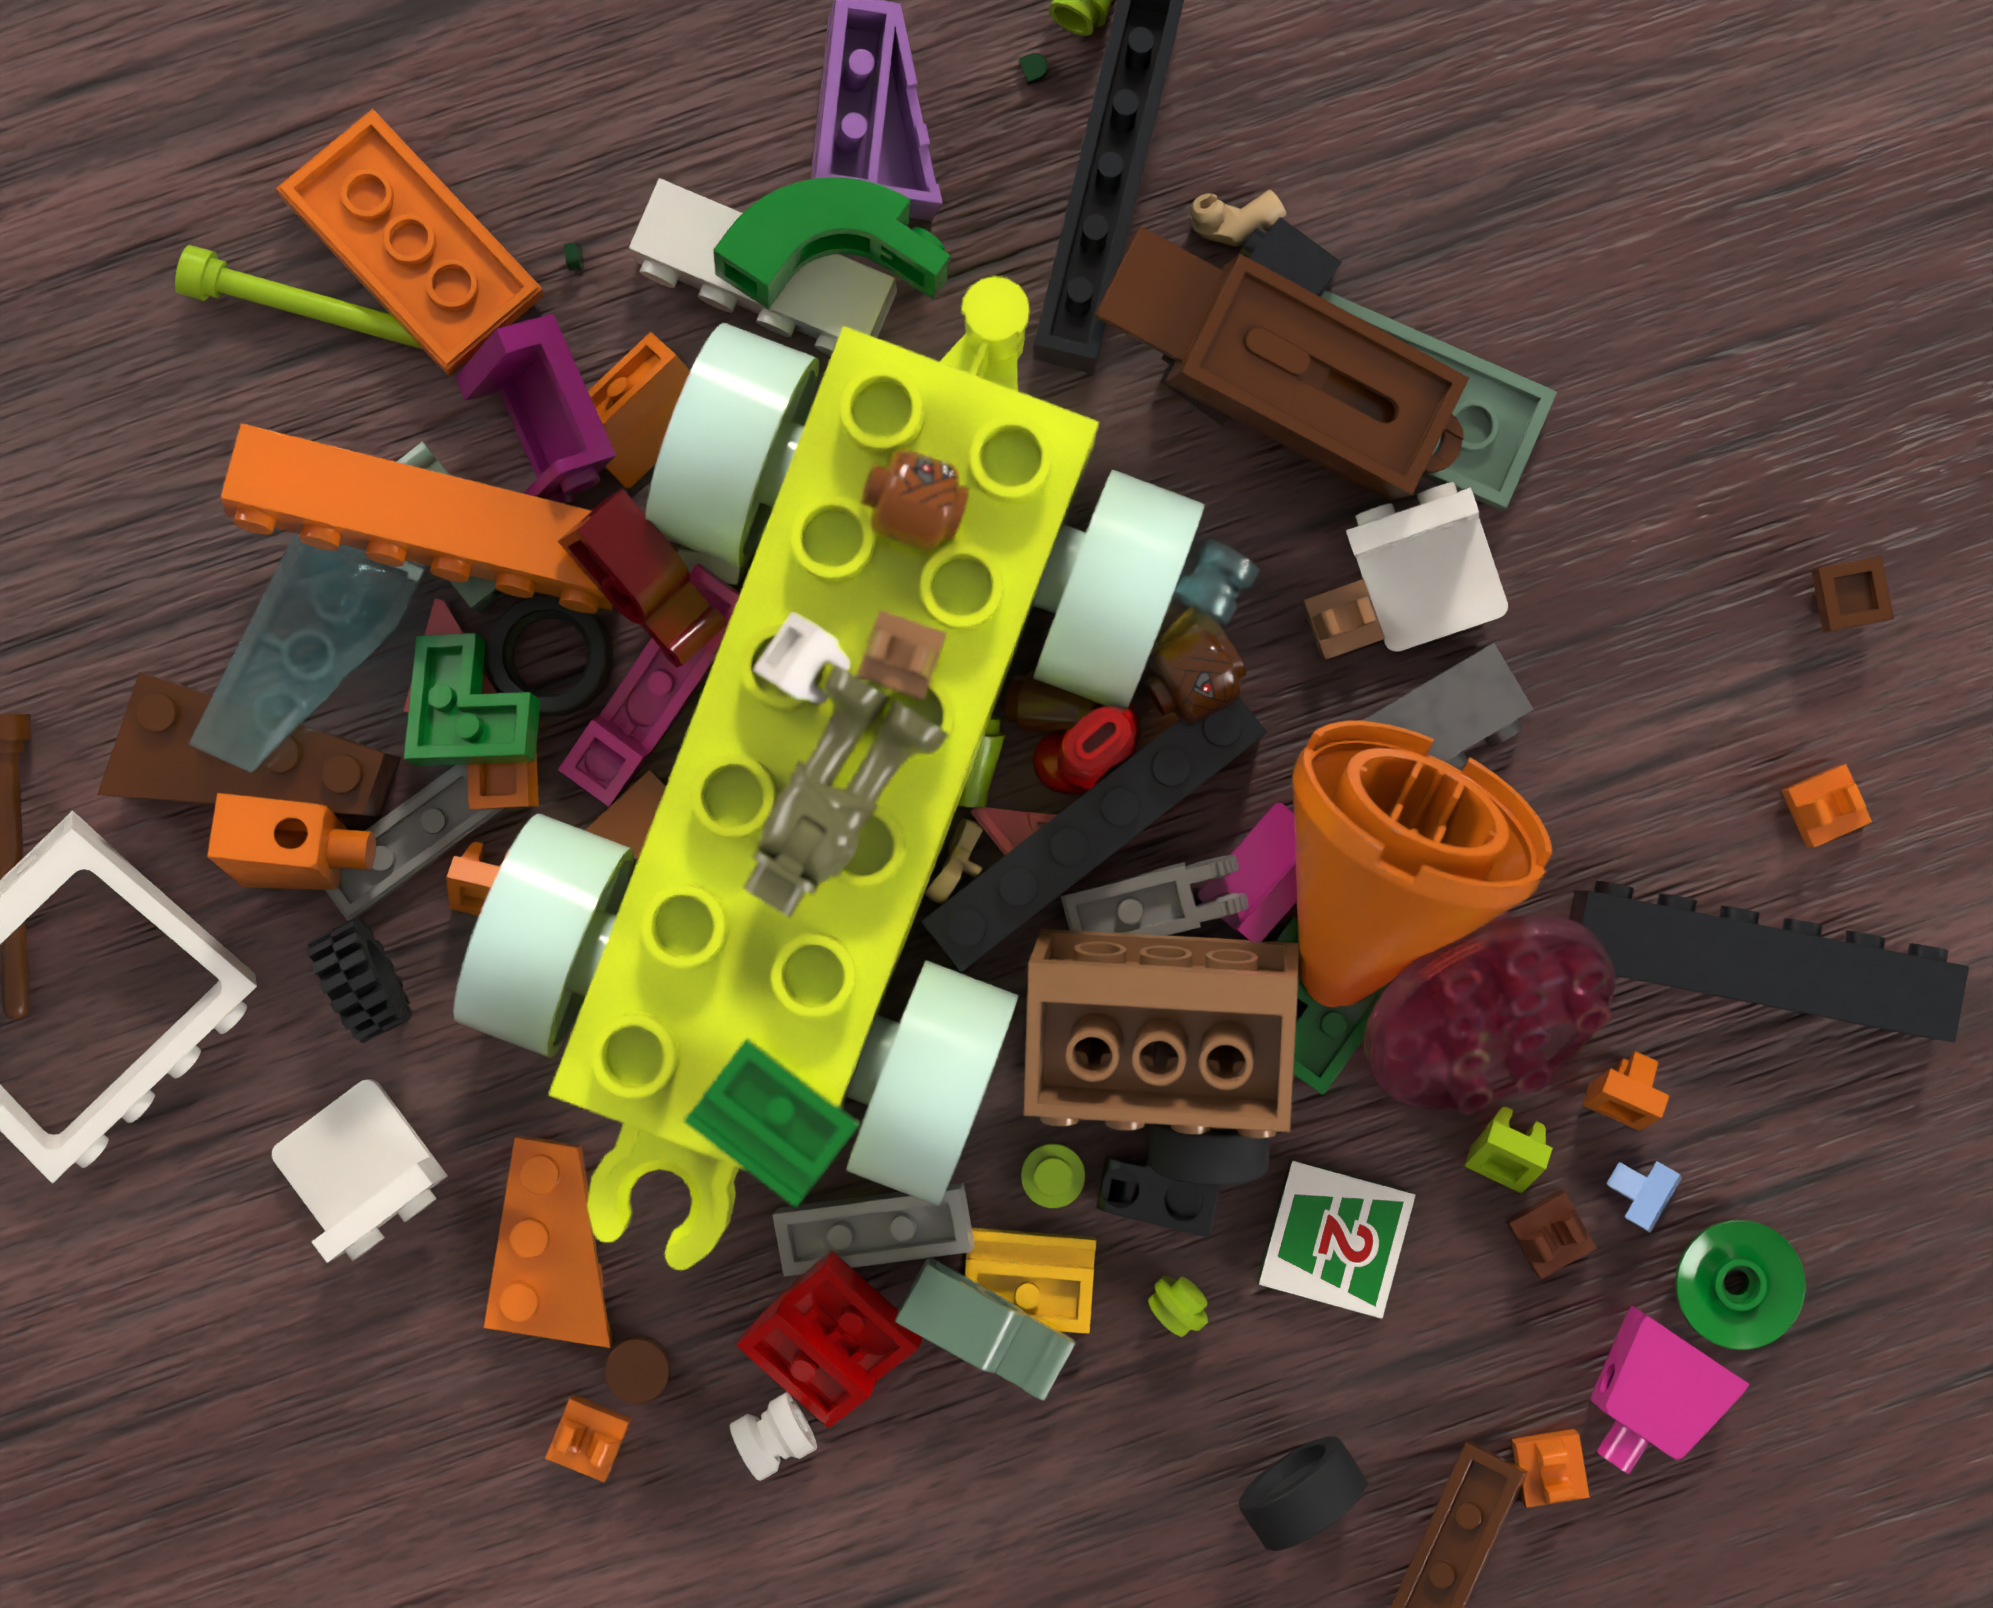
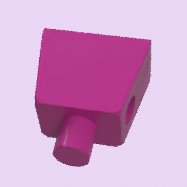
M1631 1306L1591 1395V1401L1616 1420L1596 1452L1628 1474L1649 1443L1678 1461L1699 1442L1744 1394L1750 1384L1637 1308Z

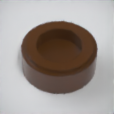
M633 1336L620 1342L610 1353L605 1364V1379L611 1392L619 1399L632 1404L645 1403L657 1397L668 1383L671 1375V1361L666 1349L655 1339L646 1336Z

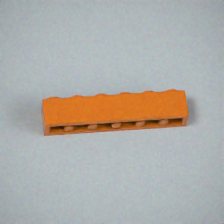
M242 423L240 425L222 490L221 501L226 516L234 518L233 523L241 529L264 535L273 534L274 528L300 534V541L309 546L329 551L338 550L339 545L342 544L366 550L365 556L367 558L389 566H403L405 560L431 566L430 572L450 581L468 582L469 577L473 576L496 582L495 588L516 597L531 598L534 592L559 597L560 605L577 612L596 613L598 607L608 610L612 609V604L558 543V540L589 514L591 510Z

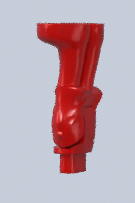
M1130 703L1128 708L1109 705L1088 711L1089 714L1080 719L1065 734L1053 733L1041 739L1034 750L1033 765L1035 773L1042 784L1053 792L1069 795L1083 794L1104 779V773L1110 767H1119L1131 758L1136 752L1140 739L1139 716L1133 704Z

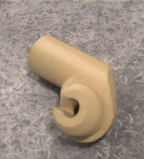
M1267 190L1243 208L1224 204V202L1218 200L1216 194L1211 193L1197 197L1190 207L1191 225L1199 236L1206 240L1234 247L1243 246L1258 226L1263 230H1267L1275 224L1279 217L1284 218L1286 216L1283 204L1271 190Z

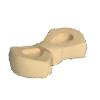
M962 819L957 825L949 844V854L943 864L942 872L924 893L931 901L943 905L958 883L962 871L974 878H977L980 874L982 867L968 860L983 831V828L975 821Z

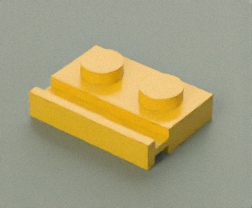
M972 1228L975 1246L971 1252L966 1253V1277L1009 1300L1029 1316L1057 1331L1089 1334L1096 1237Z

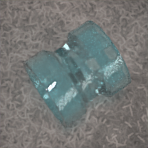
M1206 538L1196 555L1197 567L1192 574L1183 576L1173 594L1193 610L1212 621L1226 626L1237 609L1235 599L1240 590L1250 588L1260 569L1232 548L1216 540Z

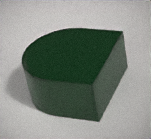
M1031 53L1019 58V64L1027 85L1040 81L1046 76L1048 64L1043 55Z
M578 243L564 244L565 259L569 271L583 270L582 246Z

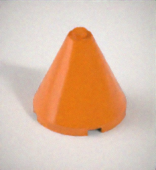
M1340 721L1327 724L1313 732L1293 769L1300 978L1307 988L1308 994L1316 1002L1327 1007L1354 1005L1529 898L1546 872L1544 867L1552 855V845L1545 826L1531 806L1509 784L1471 757L1461 771L1427 754L1435 739L1405 728L1371 721Z

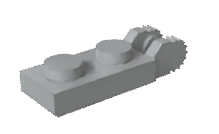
M1234 854L1203 860L1186 866L1185 862L1063 892L1060 896L1069 930L1167 936L1201 927L1200 922L1232 915L1249 907L1246 893H1226L1197 905L1193 896L1191 883L1223 878L1239 869L1237 858Z

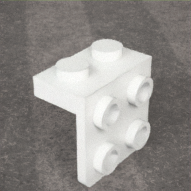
M1450 482L1417 494L1420 505L1395 513L1392 503L1367 510L1355 516L1358 523L1357 527L1346 530L1385 637V645L1391 651L1400 652L1501 618L1507 612L1508 602L1479 519V510L1471 487L1457 492L1455 483Z
M366 1079L356 1084L277 1143L272 1150L273 1161L325 1230L312 1243L327 1263L344 1253L352 1261L366 1253L385 1238L378 1229L396 1214H399L404 1222L418 1214L437 1199L430 1189L448 1176L382 1086L373 1079Z

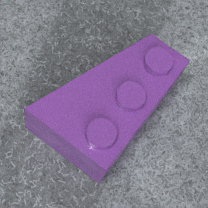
M834 0L828 18L810 179L847 177L880 184L911 199L909 218L932 221L943 202L939 184H936L928 148L930 140L927 126L923 124L916 90L918 83L901 3L883 0Z

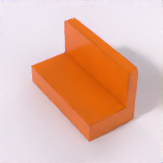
M652 332L648 333L588 390L616 453V457L605 467L626 488L632 487L657 463L670 420L691 372L679 357Z

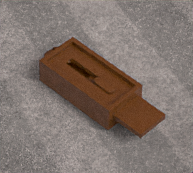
M1141 226L1137 228L1093 317L1176 360L1166 383L1388 501L1412 495L1422 474L1442 471L1451 466L1459 456L1464 434L1462 426L1452 413L1469 377L1242 254H1239L1224 265L1222 269H1219ZM1439 439H1440V443H1439V445H1438V448H1437L1436 451L1433 453V451H1434V449H1435V447H1436V445H1437V443H1438V441H1439Z

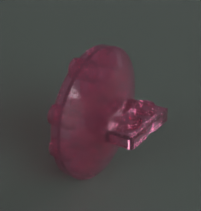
M1506 911L1469 935L1416 959L1391 982L1375 1004L1365 1028L1364 1052L1366 1060L1378 1084L1386 1093L1403 1103L1416 1107L1458 1109L1460 1113L1470 1115L1484 1110L1492 1101L1516 1092H1537L1551 1082L1555 1070L1571 1059L1596 1031L1603 1028L1611 1018L1609 1007L1613 999L1616 980L1614 966L1597 936L1582 924L1567 918L1551 915L1511 917L1509 912ZM1508 1076H1512L1514 1080L1513 1084L1492 1091L1489 1087L1493 1082Z

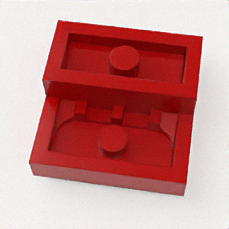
M831 1250L799 1277L759 1316L739 1338L736 1346L827 1428H830L870 1398L876 1381L916 1352L923 1337L896 1323L898 1309Z

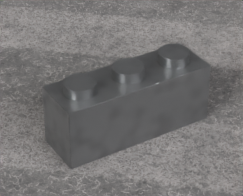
M1493 643L1361 721L1389 724L1433 738L1435 740L1427 754L1458 769L1468 761L1463 752L1464 750L1483 739L1492 748L1523 730L1518 718L1534 709L1497 646Z

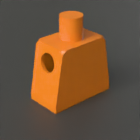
M217 793L207 857L242 887L335 890L340 885L342 868L371 870L376 854L374 832L346 830V826L327 806Z

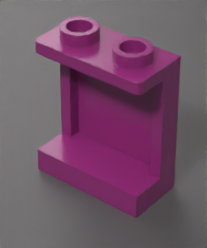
M553 313L496 329L455 377L465 401L499 391L537 477L536 481L523 494L574 506L578 502L575 495L599 483L598 473L616 457V453Z

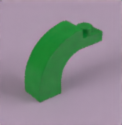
M847 177L809 179L782 187L764 196L736 219L713 249L715 275L768 310L791 278L802 267L818 258L834 254H851L870 259L931 299H934L948 279L951 255L945 252L942 242L929 231L920 227H914L913 230L907 227L909 224L911 199L880 184Z

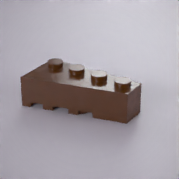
M139 672L97 795L216 804L217 793L320 804L327 806L335 814L381 817L401 757L164 678Z

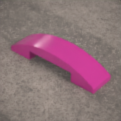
M700 563L696 564L690 572V582L706 601L722 614L727 624L683 666L678 668L667 660L662 649L651 638L601 714L590 721L558 769L608 807L619 798L637 775L713 667L741 594Z

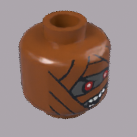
M901 449L890 457L886 467L876 464L872 465L863 489L861 504L872 507L871 526L876 534L918 549L929 550L936 547L942 538L951 541L955 537L965 511L969 488L960 485L959 471L951 463L909 449Z

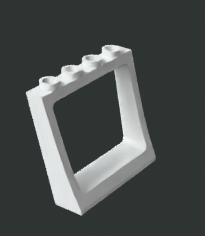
M71 811L0 880V944L75 872L86 869L102 879L219 980L59 1134L52 1135L45 1132L0 1085V1131L52 1184L74 1162L82 1168L90 1165L108 1144L109 1138L104 1133L120 1118L124 1119L127 1123H132L147 1110L155 1097V1094L150 1089L167 1073L174 1079L186 1073L201 1053V1049L196 1045L213 1028L220 1034L229 1031L241 1019L247 1009V1005L242 1000L257 987L256 976L252 970L143 876L74 811Z

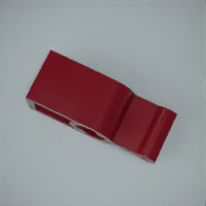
M621 489L603 500L560 538L558 543L609 602L628 620L640 624L662 649L667 660L678 668L683 666L727 623L722 614L711 606L690 582L689 569L681 556L653 523L645 518L646 515L624 489Z

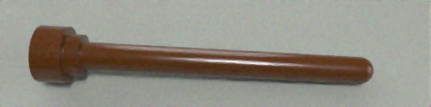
M0 714V880L23 859L19 753H26L25 740H32L31 714ZM26 920L0 944L3 1011L8 1018L13 1020L24 1018L30 1009Z

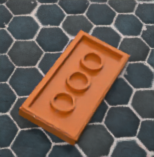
M371 109L276 188L280 198L448 377L469 361L496 329L511 325L544 297L543 288L374 109Z

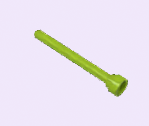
M186 246L179 259L175 276V290L179 295L205 301L209 296L219 298L223 293L422 349L388 313L228 269V263L219 260L216 252L197 246Z

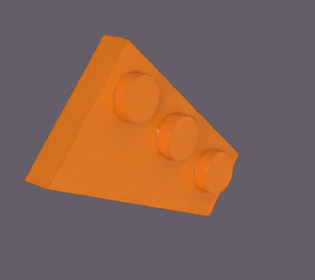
M520 1135L515 1137L484 1328L610 1348L613 1345L611 1325L607 1319L603 1295L604 1281L601 1263H598L594 1234L587 1209L589 1188L582 1145Z

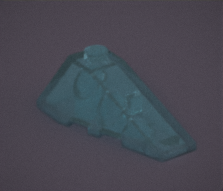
M295 533L189 745L252 773L399 626L426 571L425 566L405 560L403 566L399 567L384 565L365 556L366 550L342 544L339 545V549L336 551L315 548L300 541V534Z

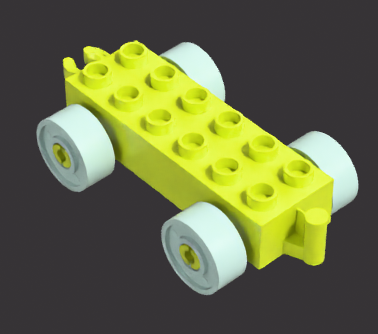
M993 276L981 279L969 288L963 298L961 315H965L966 334L940 362L843 326L815 400L814 396L819 376L818 358L726 323L720 324L713 331L696 359L670 420L654 470L645 518L653 523L665 539L741 568L748 563L756 549L757 552L631 878L634 863V851L632 848L540 813L536 814L524 826L508 852L491 887L473 932L457 985L454 1001L455 1021L549 1058L559 1051L575 1024L548 1095L623 1123L615 1148L605 1154L591 1178L587 1209L593 1234L602 1242H612L618 1239L631 1222L633 1211L630 1199L632 1188L638 1178L647 1172L659 1169L671 1171L684 1180L690 1189L692 1198L690 1214L683 1224L674 1229L666 1246V1262L673 1269H688L708 1255L714 1249L730 1223L736 1196L734 1180L739 1168L746 1169L683 1120L696 1106L703 1094L747 1038L758 1044L841 1109H843L847 1097L869 1105L846 1171L937 1206L940 1205L989 1081L1018 995L926 960L901 1023L878 1014L1033 606L1056 614L1033 678L1105 706L1115 705L1128 708L1198 527L1205 504L1113 469L1108 477L1087 533L1064 525L1093 451L1099 422L1018 392L1017 360L1023 352L1025 328L1027 327L1029 317V305L1027 296L1019 285L1007 278ZM909 449L956 466L959 471L960 485L969 488V494L961 523L953 540L950 541L942 538L936 547L922 550L876 534L871 526L872 507L861 504L863 489L872 465L876 464L886 467L890 457L896 451ZM880 610L945 632L947 636L924 701L863 680L890 698L879 716L872 722L855 746L832 786L847 787L871 748L883 721L895 701L947 732L949 735L942 747L934 754H918L909 757L897 770L875 804L878 807L859 832L860 840L854 857L842 869L839 876L830 877L820 884L816 894L806 892L791 917L781 913L746 891L743 886L758 864V861L752 856L756 849L760 848L757 844L768 814L789 783L797 763L801 761L805 764L811 756L833 712V703L830 697L823 704H817L802 697L798 700L753 670L790 614L793 612L837 639L839 641L837 643L838 648L850 661L847 671L856 677ZM829 663L823 664L814 677L815 685L826 693L825 684L827 677L834 667Z

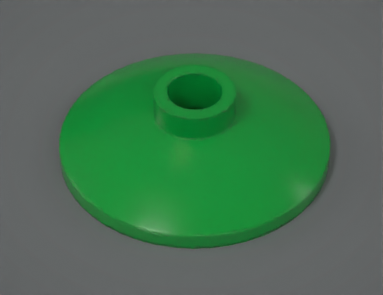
M1729 1220L1708 1227L1688 1244L1676 1270L1675 1290L1681 1312L1697 1333L1719 1346L1729 1349L1747 1350L1762 1347L1777 1340L1793 1325L1803 1306L1806 1281L1798 1254L1781 1234L1768 1226L1754 1221ZM1740 1270L1744 1277L1742 1287L1736 1292H1728L1724 1286L1726 1275L1730 1271Z

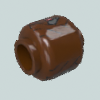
M1196 627L1151 653L1150 669L1153 677L1145 681L1144 684L1151 700L1163 716L1173 711L1185 723L1194 724L1239 698L1240 679L1246 676V670L1235 647L1222 631L1213 635L1205 628Z

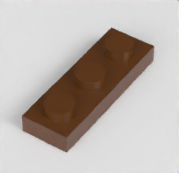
M1470 1441L1466 1442L1390 1608H1466L1528 1471Z

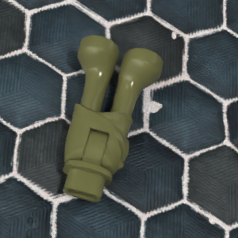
M837 664L832 668L825 684V689L833 703V712L828 725L805 764L801 761L797 763L789 783L770 810L757 844L760 848L756 849L752 856L758 861V864L743 886L750 894L789 917L792 916L806 892L816 894L820 884L830 877L839 876L842 869L854 857L860 840L859 832L878 807L875 804L897 770L913 755L934 754L942 747L949 735L895 701L883 721L871 748L847 787L832 786L855 746L872 722L879 716L890 698Z

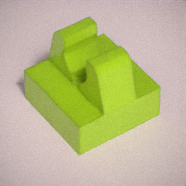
M1502 1107L1489 1121L1479 1137L1471 1144L1464 1167L1522 1194L1546 1170L1553 1148L1546 1145V1128L1544 1124L1535 1121L1526 1133L1522 1134L1509 1126L1513 1110L1508 1107Z

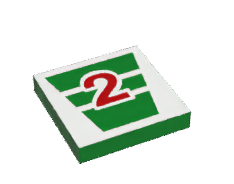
M1290 1159L1257 1283L1382 1319L1416 1195L1413 1192Z

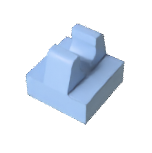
M1658 1161L1648 1177L1619 1162L1606 1184L1633 1201L1625 1218L1651 1233L1682 1177L1679 1173Z

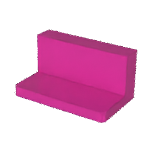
M1275 803L1230 854L1236 855L1239 869L1223 878L1208 879L1197 892V897L1201 902L1217 898L1226 893H1246L1248 909L1220 917L1245 940L1262 942L1297 902L1294 813L1282 803Z

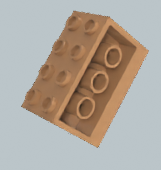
M1041 929L1028 966L1024 1116H1039L1041 1122L1052 1126L1074 1125L1079 1122V1119L1103 1120L1106 1126L1118 1130L1140 1129L1144 1127V1123L1171 1125L1172 1130L1183 1134H1203L1208 1132L1210 1127L1237 1129L1238 1134L1249 1138H1270L1276 1135V1131L1290 1132L1299 943Z

